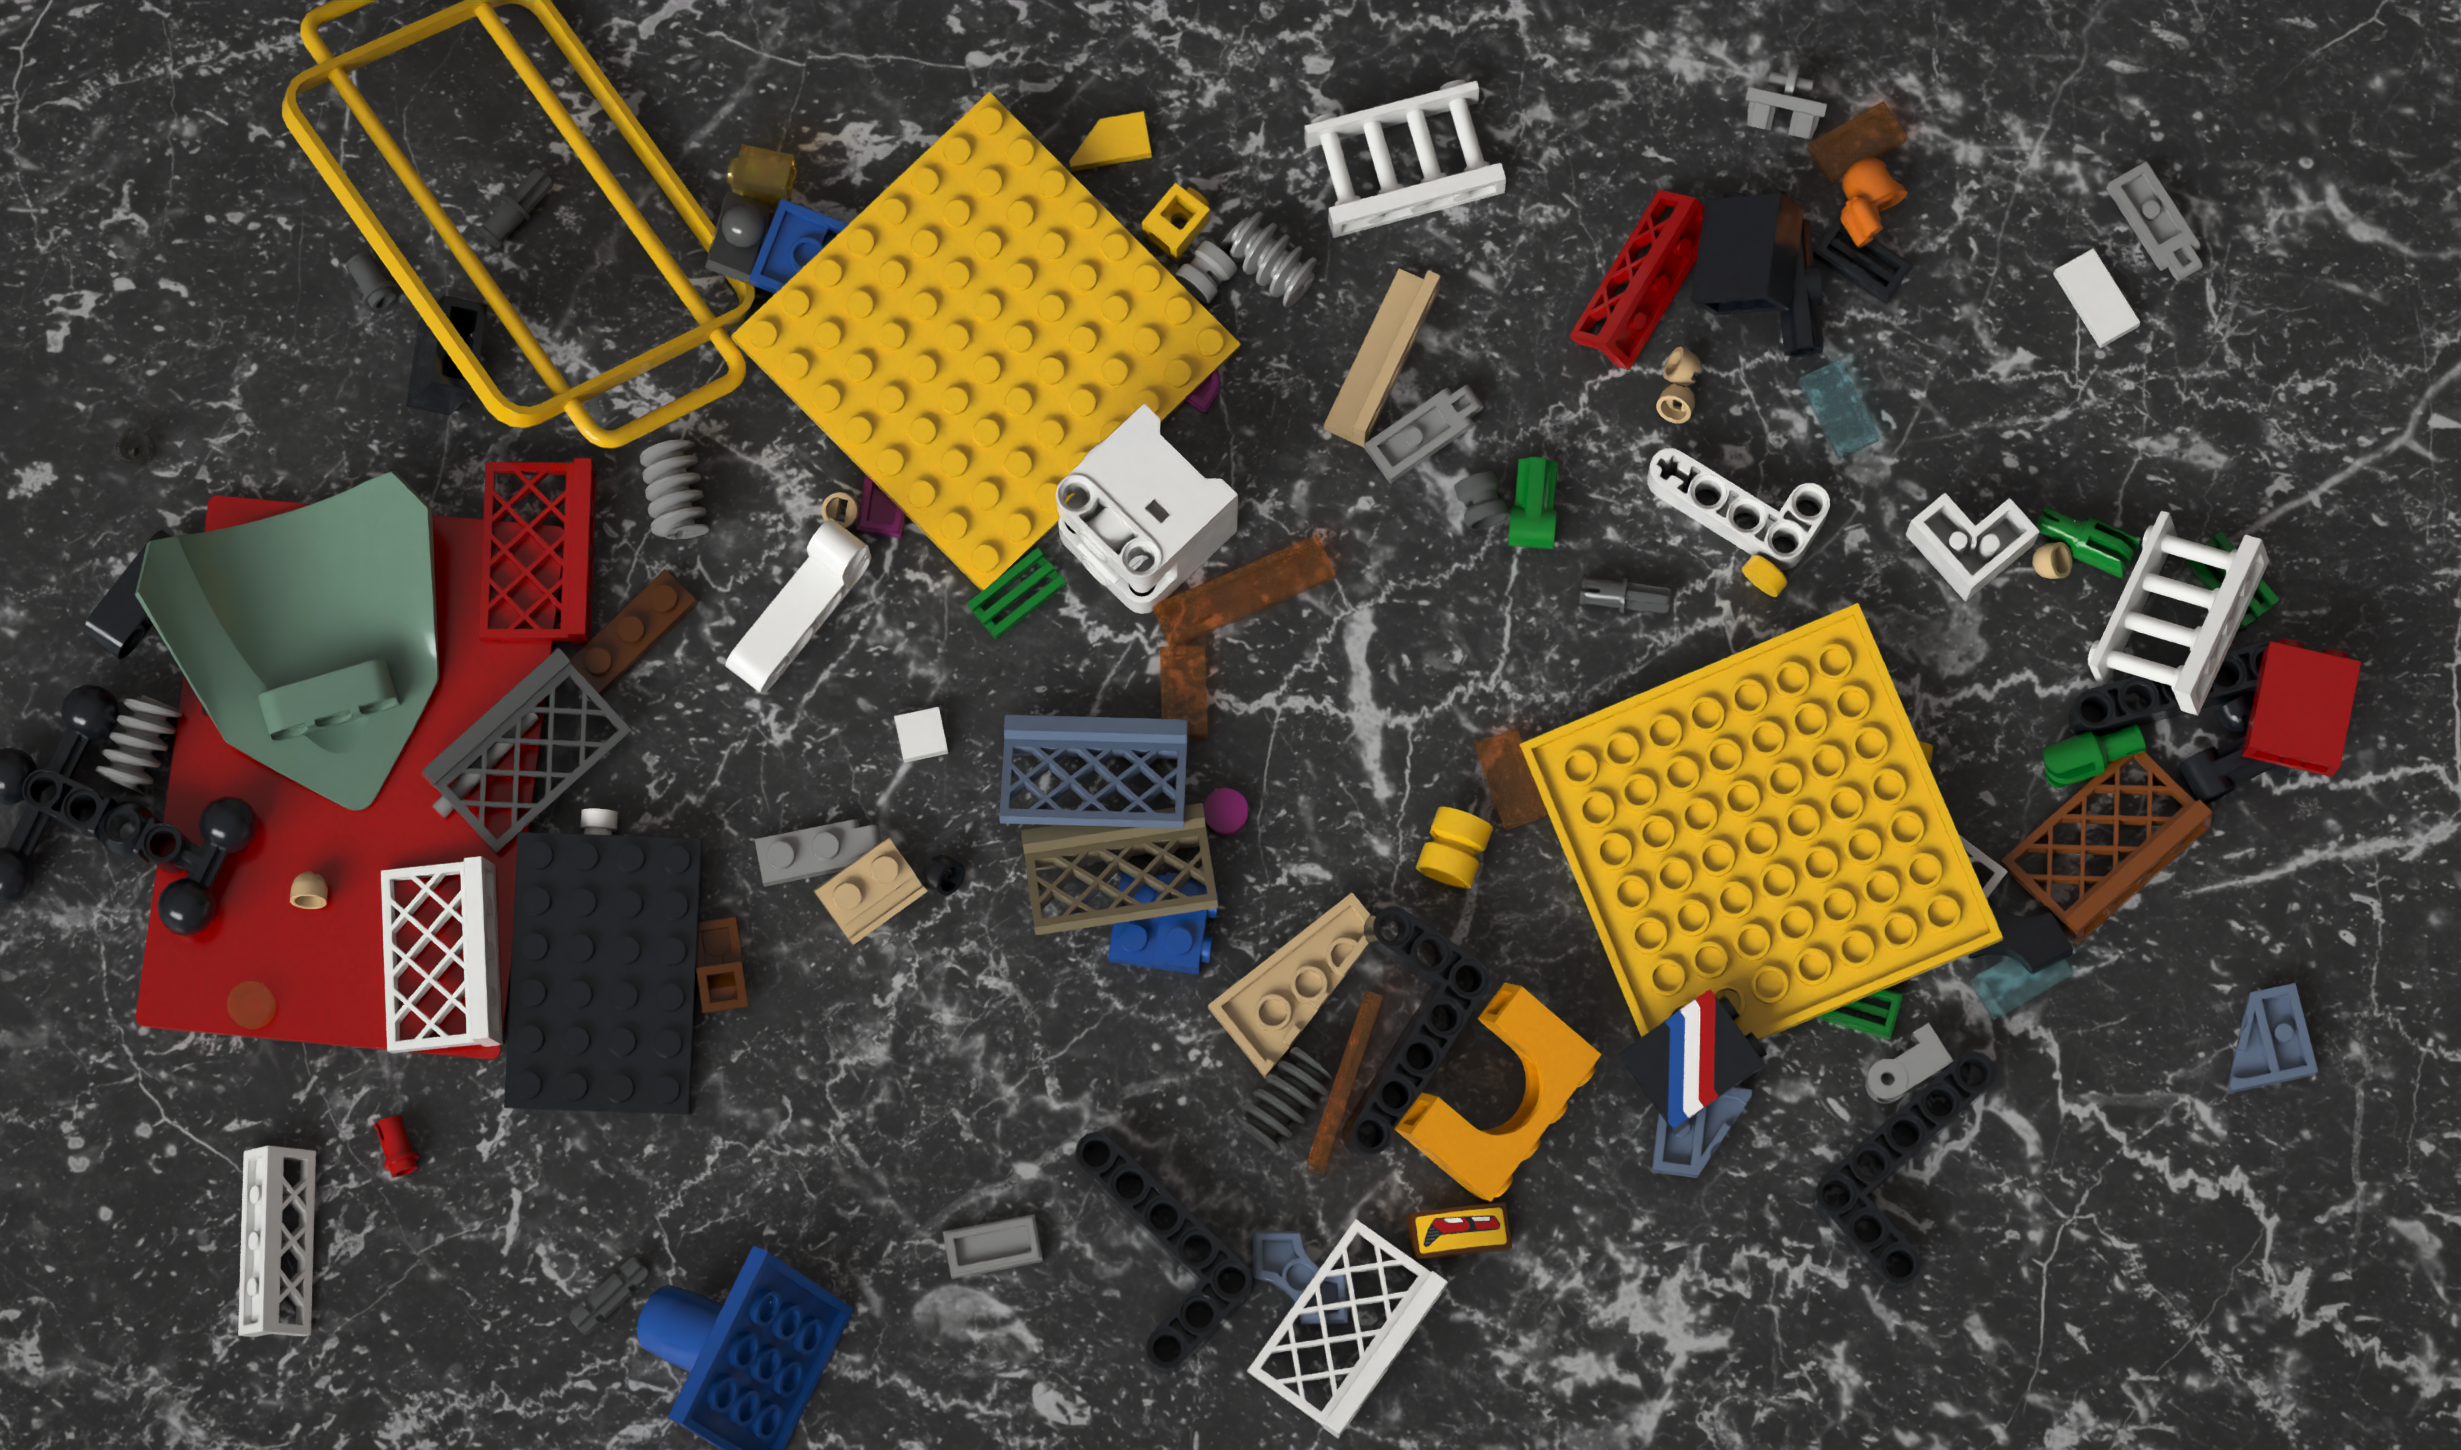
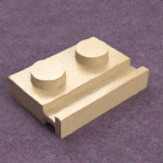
M886 837L813 890L852 945L928 892L889 837Z

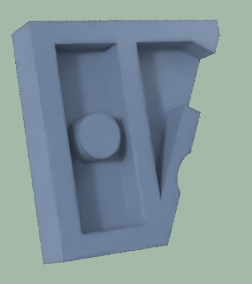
M2296 983L2250 992L2245 1005L2227 1085L2228 1093L2316 1075L2318 1068Z
M1732 1088L1689 1119L1690 1124L1677 1134L1673 1133L1663 1117L1658 1113L1651 1172L1698 1178L1749 1102L1752 1090Z

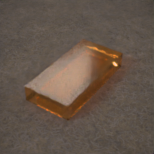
M1882 101L1809 143L1807 150L1828 183L1832 185L1843 179L1847 169L1855 162L1864 158H1879L1904 144L1907 136L1885 102Z
M1205 645L1160 647L1162 719L1188 720V738L1208 737Z
M1518 729L1474 743V749L1503 831L1547 817L1544 802L1520 747L1522 741Z

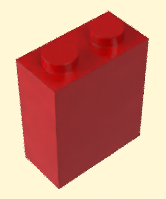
M2278 639L2277 643L2270 641L2262 655L2242 757L2333 777L2341 766L2361 661L2350 659V655L2341 650L2324 649L2322 653L2304 649L2305 645L2292 639Z

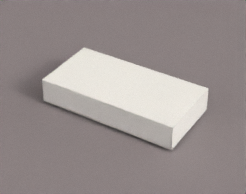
M2094 248L2055 269L2053 275L2099 348L2108 345L2139 327V319Z

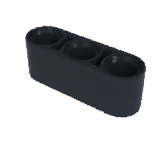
M162 529L154 534L148 542L173 536ZM146 545L92 611L83 627L85 635L118 659L126 658L153 626L152 621L135 595Z

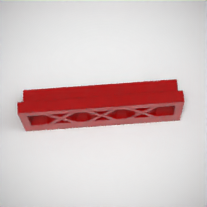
M1658 189L1570 333L1569 337L1576 344L1601 350L1617 367L1627 370L1631 369L1697 260L1704 206L1696 198ZM1666 207H1675L1670 218L1658 224V220ZM1652 243L1648 254L1636 261V256L1640 249ZM1630 280L1626 290L1613 297L1618 285ZM1607 317V321L1599 334H1591L1590 331L1595 323Z

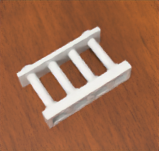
M1454 80L1442 85L1440 90L1339 117L1336 114L1321 115L1313 119L1311 124L1305 125L1306 146L1310 148L1322 145L1338 198L1335 206L1328 208V223L1333 238L1505 193L1506 177L1502 163L1490 165L1489 162L1484 161L1468 106L1478 104L1479 86L1477 81L1466 83L1464 80ZM1451 111L1467 164L1463 173L1451 176L1441 173L1425 117ZM1408 122L1424 178L1421 180V184L1404 188L1402 184H1398L1382 128ZM1365 133L1381 190L1378 191V195L1361 199L1360 196H1355L1339 140Z
M2161 511L2155 525H2150L2144 534L2142 541L2143 550L2101 640H2096L2090 649L2088 665L2098 686L2108 684L2114 669L2170 685L2181 711L2198 716L2265 572L2269 558L2262 539L2249 535H2244L2238 550L2233 549L2231 552L2177 537L2178 534L2170 513ZM2168 554L2226 570V576L2221 587H2217L2213 591L2163 577L2159 573ZM2150 592L2208 608V615L2203 626H2198L2196 629L2141 614ZM2132 631H2137L2190 647V654L2184 666L2180 665L2178 668L2123 653V650Z

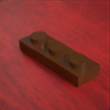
M664 569L570 659V663L602 697L698 605L697 600Z

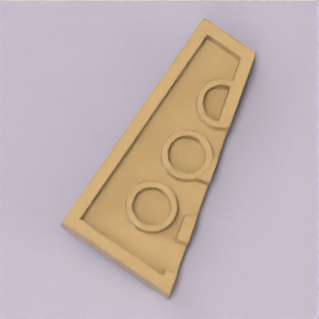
M1353 893L1346 896L1208 1005V1009L1265 1079L1370 945L1364 935V924L1370 913Z

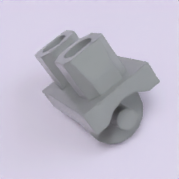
M1793 62L1790 63L1788 75L1774 71L1770 72L1768 84L1784 87V94L1748 87L1745 99L1750 101L1748 107V126L1771 130L1776 107L1793 110L1788 135L1810 140L1818 125L1819 117L1825 116L1827 104L1792 96L1794 90L1811 93L1814 80L1797 77L1799 64Z

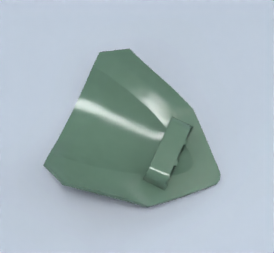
M391 471L325 500L277 516L229 528L173 536L148 542L135 595L225 742L274 771L352 811H362L371 806L413 733L439 681L432 508L396 471Z

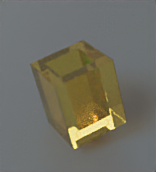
M742 144L738 158L732 157L729 162L726 182L731 184L733 192L777 209L781 199L790 202L798 169L794 155Z

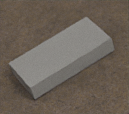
M1034 1214L943 1232L952 1279L1043 1262Z

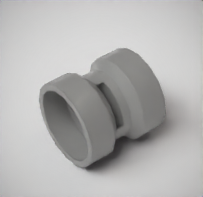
M1205 240L1195 250V258L1192 262L1183 264L1175 273V277L1195 298L1207 304L1216 296L1217 286L1222 281L1229 280L1237 271V266L1224 251Z

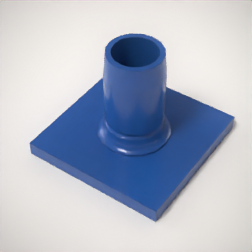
M753 1245L724 1304L690 1290L673 1285H665L657 1289L645 1303L638 1320L637 1336L639 1344L646 1351L690 1372L668 1416L670 1420L721 1450H785L854 1308L770 1252Z

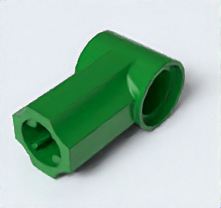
M1541 457L1519 459L1515 506H1511L1508 546L1553 550L1557 510L1553 509L1557 482V462Z

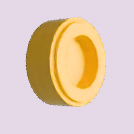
M1752 555L1742 567L1744 575L1756 587L1772 597H1777L1787 585L1785 575L1773 563L1762 556Z

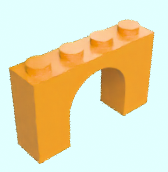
M1510 983L1502 985L1478 1017V1020L1510 1046L1523 1064L1526 1088L1522 1103L1516 1113L1498 1127L1478 1130L1442 1099L1422 1092L1394 1128L1473 1196L1490 1202L1495 1197L1501 1196L1509 1188L1513 1180V1172L1522 1161L1527 1160L1536 1152L1541 1142L1540 1136L1549 1124L1555 1123L1563 1116L1568 1107L1567 1100L1577 1087L1583 1086L1590 1080L1595 1072L1594 1064L1602 1055L1525 988Z

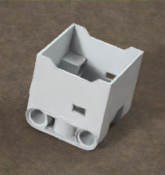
M1143 404L1107 439L1096 445L1083 461L1057 486L1056 503L1059 514V534L1062 543L1083 563L1096 580L1107 587L1127 608L1135 613L1144 614L1155 610L1237 532L1238 494L1223 479L1204 478L1160 435V418L1146 404ZM1072 493H1076L1069 499V501L1066 504V498ZM1067 525H1069L1070 528H1071L1073 531H1075V533H1072L1071 531H1069L1068 528H1067ZM1130 587L1139 593L1148 592L1153 587L1155 589L1147 596H1137L1132 593Z

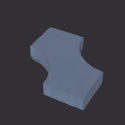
M1253 1231L1254 1280L1267 1281L1277 1285L1296 1303L1320 1269L1306 1254L1300 1231ZM1340 1275L1325 1278L1320 1286L1323 1305L1347 1301L1346 1276ZM1315 1294L1305 1308L1317 1306ZM1347 1308L1324 1312L1326 1325L1348 1324ZM1319 1312L1299 1316L1301 1326L1321 1325Z

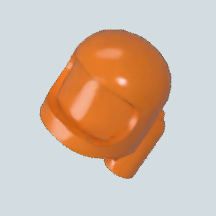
M1874 157L1864 158L1852 164L1842 179V188L1848 200L1845 203L1846 206L1841 210V222L1858 248L1872 241L1873 235L1883 229L1879 213L1897 205L1907 195L1905 187L1891 177L1886 169L1887 165L1882 160Z

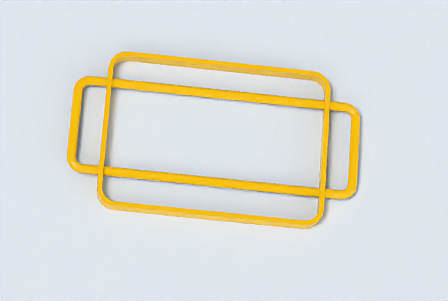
M332 0L314 8L305 15L301 22L300 36L305 47L318 65L301 72L292 79L282 102V117L285 124L487 410L498 421L511 427L527 428L539 425L566 412L580 433L589 442L599 447L613 449L624 446L733 392L742 384L746 376V361L727 332L736 328L744 321L755 298V287L749 284V280L747 283H743L725 276L739 298V306L717 318L493 9L509 3L518 4L528 8L537 16L699 242L709 253L715 226L551 0H464L337 57H334L318 33L319 27L377 0ZM477 16L700 326L571 388L347 73ZM328 81L332 83L555 397L541 404L528 407L510 402L499 391L300 111L296 97ZM710 340L728 365L726 375L614 430H605L599 427L582 404Z

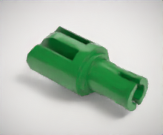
M2048 505L2043 510L2044 516L2040 515L2036 524L2041 534L2070 546L2073 558L2122 579L2126 572L2125 566L2130 564L2134 556L2133 551L2138 549L2142 541L2140 537L2095 517L2084 519L2081 522L2052 509Z
M2133 724L2130 727L2100 737L2091 731H2087L2045 746L2043 757L2046 781L2051 787L2062 788L2105 774V769L2108 768V763L2146 752L2145 742L2139 726Z

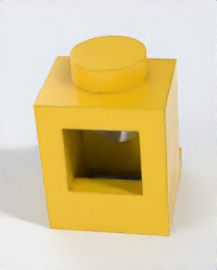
M1174 183L1142 221L1143 237L1178 263L1183 257L1185 250L1211 221L1210 209L1208 208L1209 202L1197 190L1191 187L1185 190L1177 183ZM1177 218H1183L1187 221V224L1182 229H1178L1171 224L1172 221Z

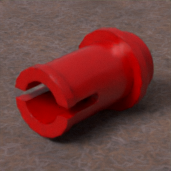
M394 1115L375 1123L374 1129L377 1131L386 1161L383 1163L384 1170L390 1171L391 1177H401L418 1169L416 1162L419 1160V1154L412 1151L403 1124V1117L401 1115Z

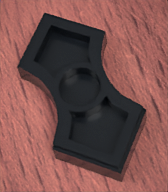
M1988 897V904L2003 936V941L1967 956L1969 959L1984 955L2006 956L2021 963L2033 975L2072 956L2073 947L2051 911L2039 916H2017L2000 909Z

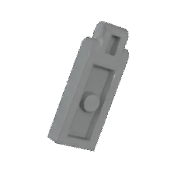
M2147 161L2108 183L2106 189L2159 270L2162 271L2168 268L2174 278L2180 281L2202 268V263L2196 254V251L2200 249L2199 241Z
M1469 385L1461 387L1454 393L1449 388H1445L1366 442L1364 449L1391 484L1472 428L1475 423L1471 417L1480 412L1484 405Z
M848 820L754 839L764 887L839 872L881 842L878 825L860 827L858 820Z

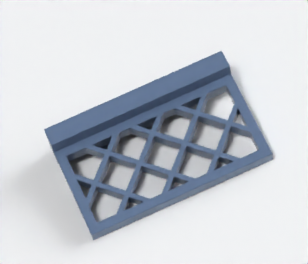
M1005 715L1000 823L1184 828L1188 720ZM1013 755H1033L1041 763L1025 775L1013 764ZM1066 756L1080 757L1087 764L1070 776L1057 763ZM1111 758H1126L1132 766L1116 777L1103 764ZM1156 759H1177V768L1163 779L1149 765ZM1050 770L1063 783L1046 795L1033 782ZM1096 771L1109 784L1092 796L1079 783ZM1141 772L1154 786L1138 797L1125 784ZM1012 777H1014L1017 780L1013 785ZM1174 782H1176V790L1171 787ZM1023 789H1027L1039 800L1029 809H1010L1011 799ZM1069 790H1072L1085 803L1076 810H1063L1055 801ZM1118 791L1131 804L1119 812L1108 811L1101 803ZM1163 792L1175 803V813H1155L1146 804Z

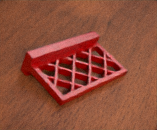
M574 458L573 463H485L478 632L480 641H571L572 645H586L591 640L597 469L592 458ZM496 475H516L525 486L509 501L505 502L495 491ZM525 475H536V476L533 477L531 480H529ZM548 475H566V490L552 503L536 488ZM532 491L547 507L527 524L513 508ZM495 500L502 506L496 513ZM564 502L565 516L558 510ZM509 513L524 529L504 546L494 536V525ZM554 513L564 524V534L549 546L534 530ZM531 535L545 551L526 568L511 551ZM493 543L500 549L494 557ZM562 546L563 559L556 553ZM507 557L522 573L502 590L492 580V569ZM552 557L563 568L562 578L547 590L534 577L533 573ZM529 579L544 595L524 612L509 595L524 581ZM491 587L498 593L492 601ZM562 589L560 603L554 596ZM504 600L520 615L507 629H490V613ZM548 601H551L561 611L560 629H541L531 617ZM527 623L532 629L519 628Z

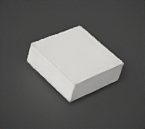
M939 707L894 716L904 763L949 754Z

